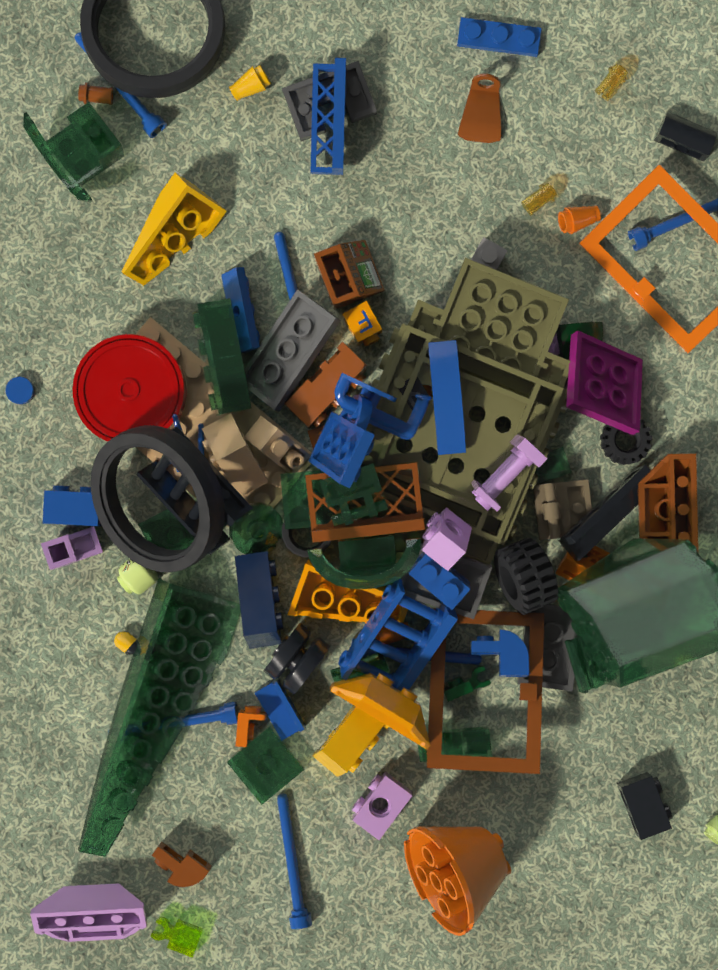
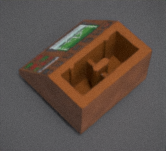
M366 240L341 243L314 253L316 265L334 310L385 291Z

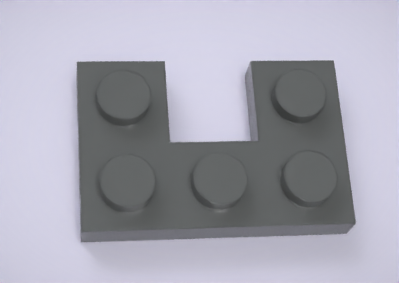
M359 61L346 65L345 107L351 123L377 115V110ZM334 72L318 75V81L326 89L334 82ZM313 77L282 88L301 142L311 138ZM318 87V96H319V95L322 93V91H321V89ZM334 88L330 91V93L333 95V97H334ZM325 96L318 103V107L331 103L332 101L327 96ZM319 115L317 116V124L322 120ZM324 124L317 130V136L326 133Z

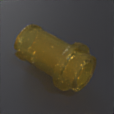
M619 64L609 67V73L595 89L598 95L600 93L603 94L601 97L606 101H609L621 82L625 83L627 80L628 72Z
M551 184L539 185L540 189L527 199L521 201L522 206L530 216L548 202H554L557 193Z

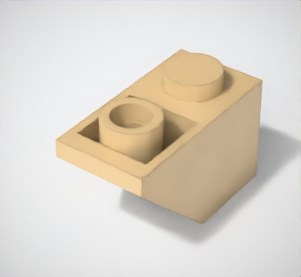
M262 416L259 417L244 436L247 441L293 477L311 456Z

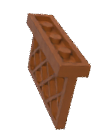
M417 462L361 469V474H367L363 481L358 478L357 481L360 484L351 496L337 486L338 482L334 484L328 478L331 477L325 473L305 475L313 543L425 530ZM412 469L413 481L407 489H404L393 480L400 470ZM387 471H395L391 477L384 473ZM372 473H380L388 479L378 493L365 483ZM324 479L332 485V488L323 499L313 492L312 480ZM390 482L404 492L394 505L381 496V493ZM362 485L376 495L366 508L353 499ZM413 485L415 497L408 492ZM335 488L348 498L339 511L325 502ZM406 494L416 502L417 513L404 514L396 508ZM314 497L320 501L316 508L314 503ZM378 497L391 507L384 517L379 518L368 511ZM350 501L363 510L357 520L349 521L340 514ZM322 504L336 514L329 523L317 524L316 512ZM393 510L400 514L396 516H389L393 512ZM366 513L372 517L370 519H362ZM338 516L344 520V522L333 523Z

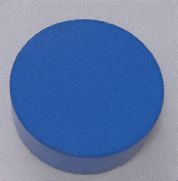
M24 377L12 378L6 385V395L13 403L26 404L34 396L35 389L32 382Z

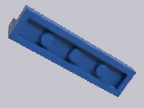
M335 58V64L313 63L311 174L343 175L346 58ZM319 72H334V82L327 89L318 81ZM318 87H319V88L321 89V91H322V93H321L319 96H318ZM333 88H334V97H333V95L330 93V91H331ZM325 96L334 103V108L326 116L318 109V103ZM319 115L322 120L317 124V116ZM325 122L333 130V136L326 143L317 136V130ZM317 142L321 145V147L318 150ZM332 142L333 151L328 147ZM326 150L332 156V167H316V157Z

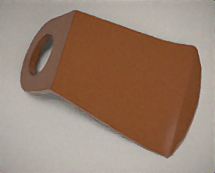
M479 74L473 77L457 134L459 137L468 141L493 143L501 140L499 101L501 81L498 77L491 74ZM486 79L491 80L494 84L486 86L480 84L479 81Z

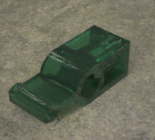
M488 726L443 730L441 754L492 757ZM418 745L419 761L427 762V750Z

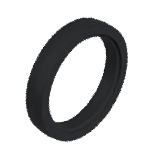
M83 0L80 28L85 51L100 75L123 92L144 98H164L178 95L200 83L211 72L219 59L225 36V16L221 1L200 0L208 16L206 40L195 58L174 72L157 76L140 75L122 68L107 55L101 46L98 35L99 18L107 0Z
M144 425L121 432L109 440L98 452L91 471L92 500L102 527L121 552L137 564L158 572H177L198 563L211 552L218 543L224 527V498L219 481L211 465L189 440L168 428ZM144 447L162 453L181 469L190 482L198 503L199 527L194 541L188 548L170 550L151 543L133 527L125 515L117 494L116 474L119 462L129 448Z

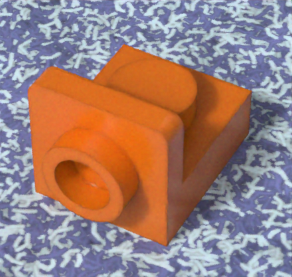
M245 706V710H239L235 746L247 747L248 740L254 739L255 723H250V719L266 720L267 713L261 712L260 706Z

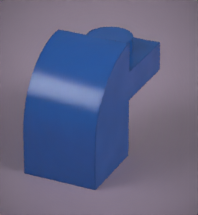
M499 630V641H494V636H477V641H471V655H499V677L529 676L528 650L525 643L516 634L507 630Z

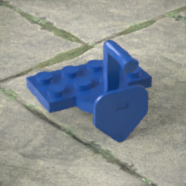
M341 373L334 393L338 404L343 410L340 415L331 411L308 461L339 484L350 488L352 483L358 480L364 457L370 454L374 445L373 438L375 435L366 430L368 424L370 423L402 439H411L416 434L428 408L429 400L432 397L416 394V404L408 421L405 422L376 408L381 396L393 402H396L397 398ZM351 382L363 387L359 395L353 397L346 395Z

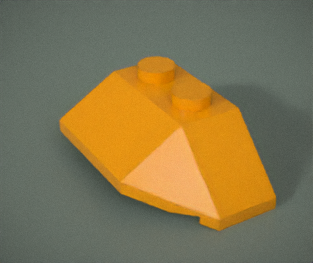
M369 673L331 684L330 691L426 750L430 747L422 709L419 702L416 701L418 696L404 687L402 691L392 686L394 681L381 673L378 676Z

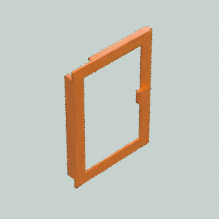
M659 164L579 244L689 353L718 326V306L688 334L649 295L656 288L645 277L637 282L599 244L658 184L718 244V223Z

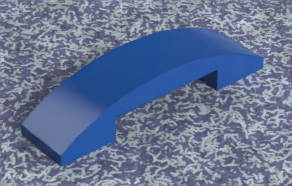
M456 340L428 343L438 455L466 453Z

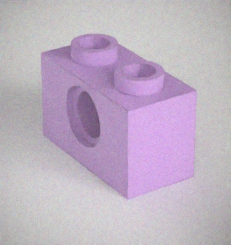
M446 507L440 514L436 512L426 524L428 529L422 536L425 540L421 550L449 571L466 553L472 527Z
M386 771L382 776L377 774L368 786L371 790L365 799L360 797L351 809L355 812L352 815V821L378 840L381 839L412 797V791ZM376 798L386 799L388 802L386 808L382 810L375 809L372 802Z

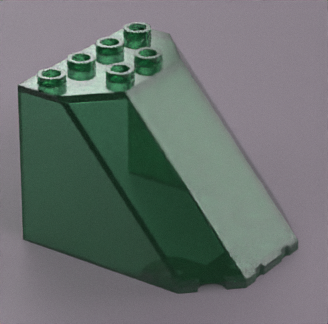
M633 538L558 588V603L572 619L571 626L574 632L582 637L586 645L584 647L585 652L597 664L599 668L597 671L598 675L605 684L621 688L718 651V567L709 558L704 560L698 554L696 546L689 540Z

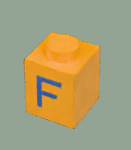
M367 301L342 314L358 346L364 343L367 347L380 339L378 335L382 333V328Z

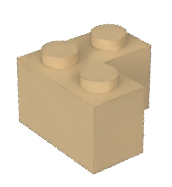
M231 413L202 428L206 440L202 441L211 456V463L218 471H223V476L242 496L268 482L259 462Z

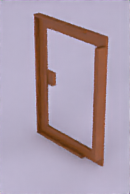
M477 610L474 619L457 614L458 620L456 623L530 627L528 683H520L519 700H528L526 759L441 754L446 652L445 637L431 657L428 725L430 747L427 750V768L540 774L544 613L522 615L519 612Z

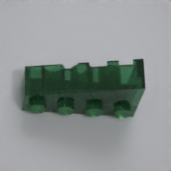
M231 299L197 304L194 312H192L194 327L198 328L200 339H197L200 356L204 355L206 366L203 367L205 383H210L212 394H208L211 411L216 410V414L219 416L252 409Z

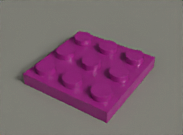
M576 331L571 335L566 408L631 435L640 432L643 359L583 332Z

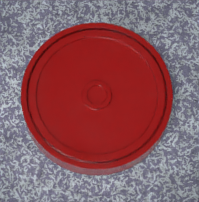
M122 334L99 342L84 355L74 375L72 392L76 411L84 425L93 434L108 442L121 432L144 425L161 426L172 430L174 427L173 414H177L180 419L183 413L187 387L181 366L164 346L145 336Z

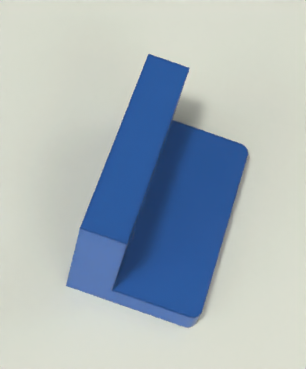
M279 678L255 692L256 697L281 740L298 731L305 730L306 725Z

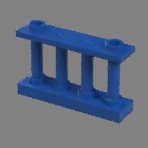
M397 577L392 585H388L385 588L381 602L349 650H345L341 654L338 663L340 665L341 677L347 680L354 669L363 674L372 673L375 676L381 673L394 681L392 686L402 691L404 687L409 690L458 620L455 608L451 610L442 603L439 609L436 608L434 610L404 595L405 590L402 579ZM400 605L429 619L430 622L425 630L418 631L389 616L396 606ZM384 626L415 641V644L410 651L404 653L375 639V637ZM370 648L399 662L400 666L395 673L389 674L360 659L367 649Z

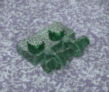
M374 464L361 467V474L358 480L353 482L350 488L339 484L331 477L320 480L328 508L339 504L341 513L331 516L334 526L344 523L347 526L353 524V520L366 516L372 518L378 516V512L388 509L385 499L373 501L372 494L382 491ZM364 497L366 505L349 509L348 501Z

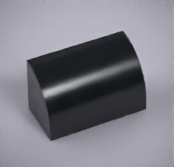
M666 111L654 141L704 162L711 153L717 132Z

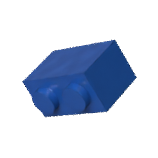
M53 485V491L44 490L43 524L102 526L94 508L91 487H80V492H69L70 486Z
M424 552L409 567L408 574L451 610L455 608L471 589L470 582L453 567L447 571Z

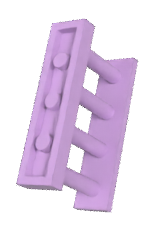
M518 434L510 441L514 446L511 450L512 454L482 485L475 479L471 482L474 488L472 493L476 496L475 499L487 511L492 507L498 512L501 506L495 498L527 465L530 467L532 464H535L537 467H540L547 460L526 438Z

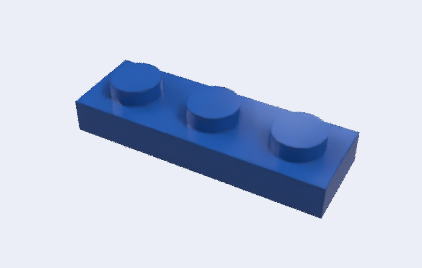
M461 17L457 46L537 57L541 28Z

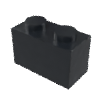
M645 772L617 783L635 834L640 840L672 829L669 820L673 819L668 804L662 803L659 794L663 793L657 777L653 778L651 774Z

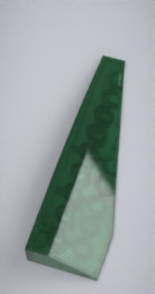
M158 578L137 641V648L132 656L109 729L78 847L79 852L106 857L124 827L123 822L129 812L133 811L139 801L137 799L144 787H148L154 776L152 774L158 764H162L183 729L185 723L182 719L188 716L191 710L194 711L199 702L197 699L205 686L208 687L213 679L212 674L216 664L221 665L224 661L241 613L240 603L183 584Z

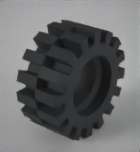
M640 420V432L634 434L636 443L629 451L621 450L616 444V435L621 430L610 425L604 426L602 435H600L602 443L600 446L605 452L604 455L609 457L610 461L619 463V465L633 464L641 461L642 458L647 456L648 450L652 447L650 441L653 438L649 434V431H651L649 426L646 427L645 421Z

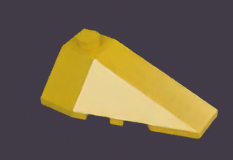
M175 172L160 192L121 272L143 286L169 267V258L180 250L183 254L188 252L191 248L187 243L199 234L203 238L207 237L225 215L226 209L193 183Z

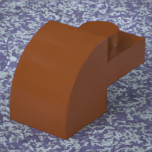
M162 841L152 854L155 858V863L160 868L172 871L167 882L178 887H189L199 883L206 877L212 865L191 849L183 858Z

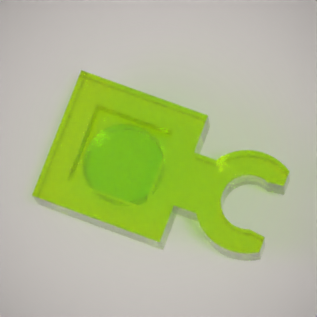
M159 916L155 923L162 925L164 931L157 932L153 930L150 935L151 938L157 941L167 939L169 940L168 949L193 958L203 928L180 919L173 926L167 918Z

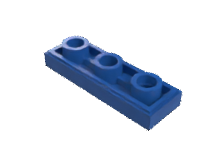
M236 267L222 274L221 277L236 353L243 354L260 347V335L255 325L254 306L251 303L249 294V280L246 277L244 267Z

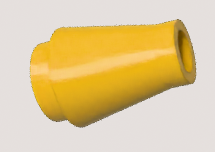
M261 65L255 68L252 66L234 84L229 86V89L236 101L266 91V87L271 85V82Z

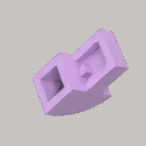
M94 526L41 543L50 570L103 553Z

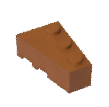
M343 341L337 347L338 351L328 361L325 360L319 366L320 369L310 379H307L285 403L286 407L309 429L313 425L318 428L327 419L328 416L325 412L332 405L335 408L340 406L335 398L334 391L341 373L361 382L366 379L363 374L366 372L367 365ZM351 382L350 387L352 386L356 389L359 385Z

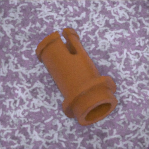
M85 82V85H79L78 99L88 105V102L112 105L114 89L113 87L90 86L88 82Z

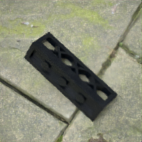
M647 465L636 468L626 475L558 540L575 561L581 560L638 505V483L651 472Z

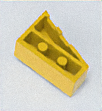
M353 706L339 726L331 732L320 750H316L312 756L337 777L348 771L353 773L363 761L360 756L364 750L370 751L380 738L377 734L382 727L387 729L389 726Z

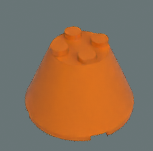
M414 827L407 832L409 839L404 841V853L415 888L422 901L428 899L435 912L432 913V916L448 932L462 936L473 928L505 877L511 874L510 864L502 850L504 848L503 840L499 834H491L483 827Z

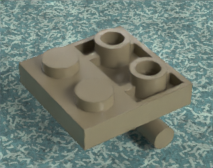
M588 479L535 485L533 488L539 540L561 538L592 509Z

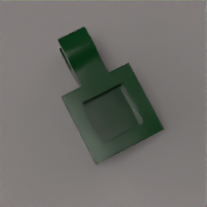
M484 666L475 667L471 672L470 678L462 680V677L459 676L447 681V687L444 688L447 701H452L473 692L474 689L489 686L491 684L489 679L485 681L477 679L478 673L485 670Z

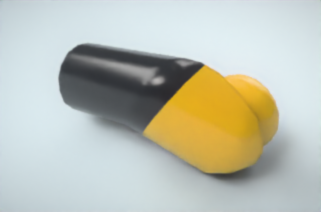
M124 631L119 632L115 636L114 643L116 647L127 655L154 653L153 641H139L130 633Z

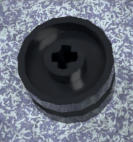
M302 623L297 625L290 636L286 635L273 652L272 660L263 670L271 678L277 679L286 668L290 669L291 671L283 681V687L292 694L299 690L331 647L320 637L316 638L307 649L303 647L311 636V630Z

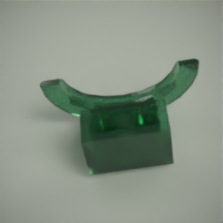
M90 102L67 116L69 125L47 141L44 140L33 120L25 112L23 128L45 161L77 200L91 203L92 198L81 186L124 157L121 143Z
M395 533L340 539L338 547L341 565L338 570L326 560L322 548L307 549L310 562L315 570L331 583L349 589H372L393 583L411 570L421 550V538L406 540V549L399 561Z

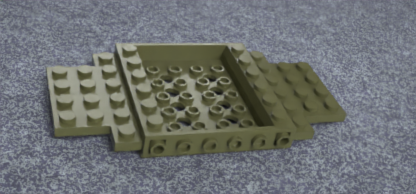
M465 258L444 310L418 300L408 325L402 323L400 329L394 328L389 343L394 345L390 355L384 353L379 369H382L383 372L380 380L374 379L371 386L397 398V400L393 402L381 396L376 408L407 422L412 413L407 400L416 378H419L422 385H429L432 388L428 343L456 340L466 453L438 455V459L434 463H426L422 459V452L425 448L433 447L438 452L433 397L429 400L428 408L416 434L411 438L413 443L412 449L407 453H401L396 447V442L400 437L369 423L366 430L375 435L373 438L374 445L370 454L364 457L361 469L417 462L425 530L351 538L340 565L341 568L385 586L392 585L397 577L400 578L412 539L424 543L425 539L422 536L428 529L426 526L428 520L434 513L440 514L446 507L472 527L467 550L463 556L490 565L498 544L505 546L507 540L512 541L517 529L514 521L517 514L522 516L528 502L524 497L527 490H533L537 482L538 474H535L537 466L535 464H532L530 467L527 465L495 498L501 506L498 512L492 507L487 511L475 499L476 496L472 493L474 488L471 482L474 480L473 475L477 469L485 468L491 476L512 454L511 450L514 446L510 441L517 434L526 438L547 457L549 449L545 447L549 437L554 439L560 425V423L556 422L560 412L565 413L567 409V390L563 387L568 378L570 363L569 360L552 354L548 350L569 299ZM410 378L404 395H402L398 388H402L405 385V381ZM481 406L485 410V418L481 422H473L469 418V411L472 407ZM501 416H505L511 421V428L505 433H500L495 428V421ZM452 458H460L464 462L463 471L458 474L451 473L448 470V462ZM412 469L400 470L393 480L404 489H407L413 481ZM387 471L384 473L391 477L395 471ZM372 473L365 483L378 493L388 479L380 473ZM361 474L359 478L363 481L367 474ZM353 482L350 488L343 486L342 490L351 496L360 482ZM390 482L381 493V496L394 505L404 492ZM362 485L353 499L366 508L376 495ZM413 485L408 492L415 497ZM340 492L335 506L341 508L348 498ZM406 494L396 508L404 514L417 513L416 502ZM378 497L368 511L379 518L384 517L391 507ZM352 501L344 508V510L358 516L363 512ZM393 510V512L389 516H396L400 514ZM367 513L362 517V519L372 518Z

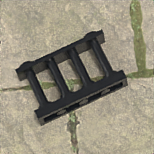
M178 427L172 429V431L189 440ZM162 455L159 461L155 460L138 471L136 475L195 538L199 527V508L197 501L186 491L190 482L172 460ZM207 459L216 474L224 498L225 520L223 529L227 524L232 527L247 516L253 507ZM170 464L181 473L178 481L167 471ZM222 531L216 546L209 553L210 555L230 541V538L224 531Z

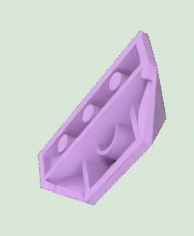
M119 883L63 886L31 909L30 913L36 934H46L52 938L67 942L124 939L136 933L139 929L147 927L144 903Z

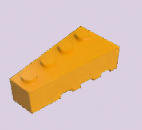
M308 558L287 615L310 616L311 618L338 619L339 621L346 622L357 621L365 622L366 624L381 602L383 592L387 586ZM397 605L389 617L403 623L408 609Z

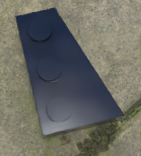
M268 551L235 556L243 636L249 648L280 645L282 642L280 629H284L282 613H278L276 604L280 602L279 587L274 586L273 576H277L275 560H270Z

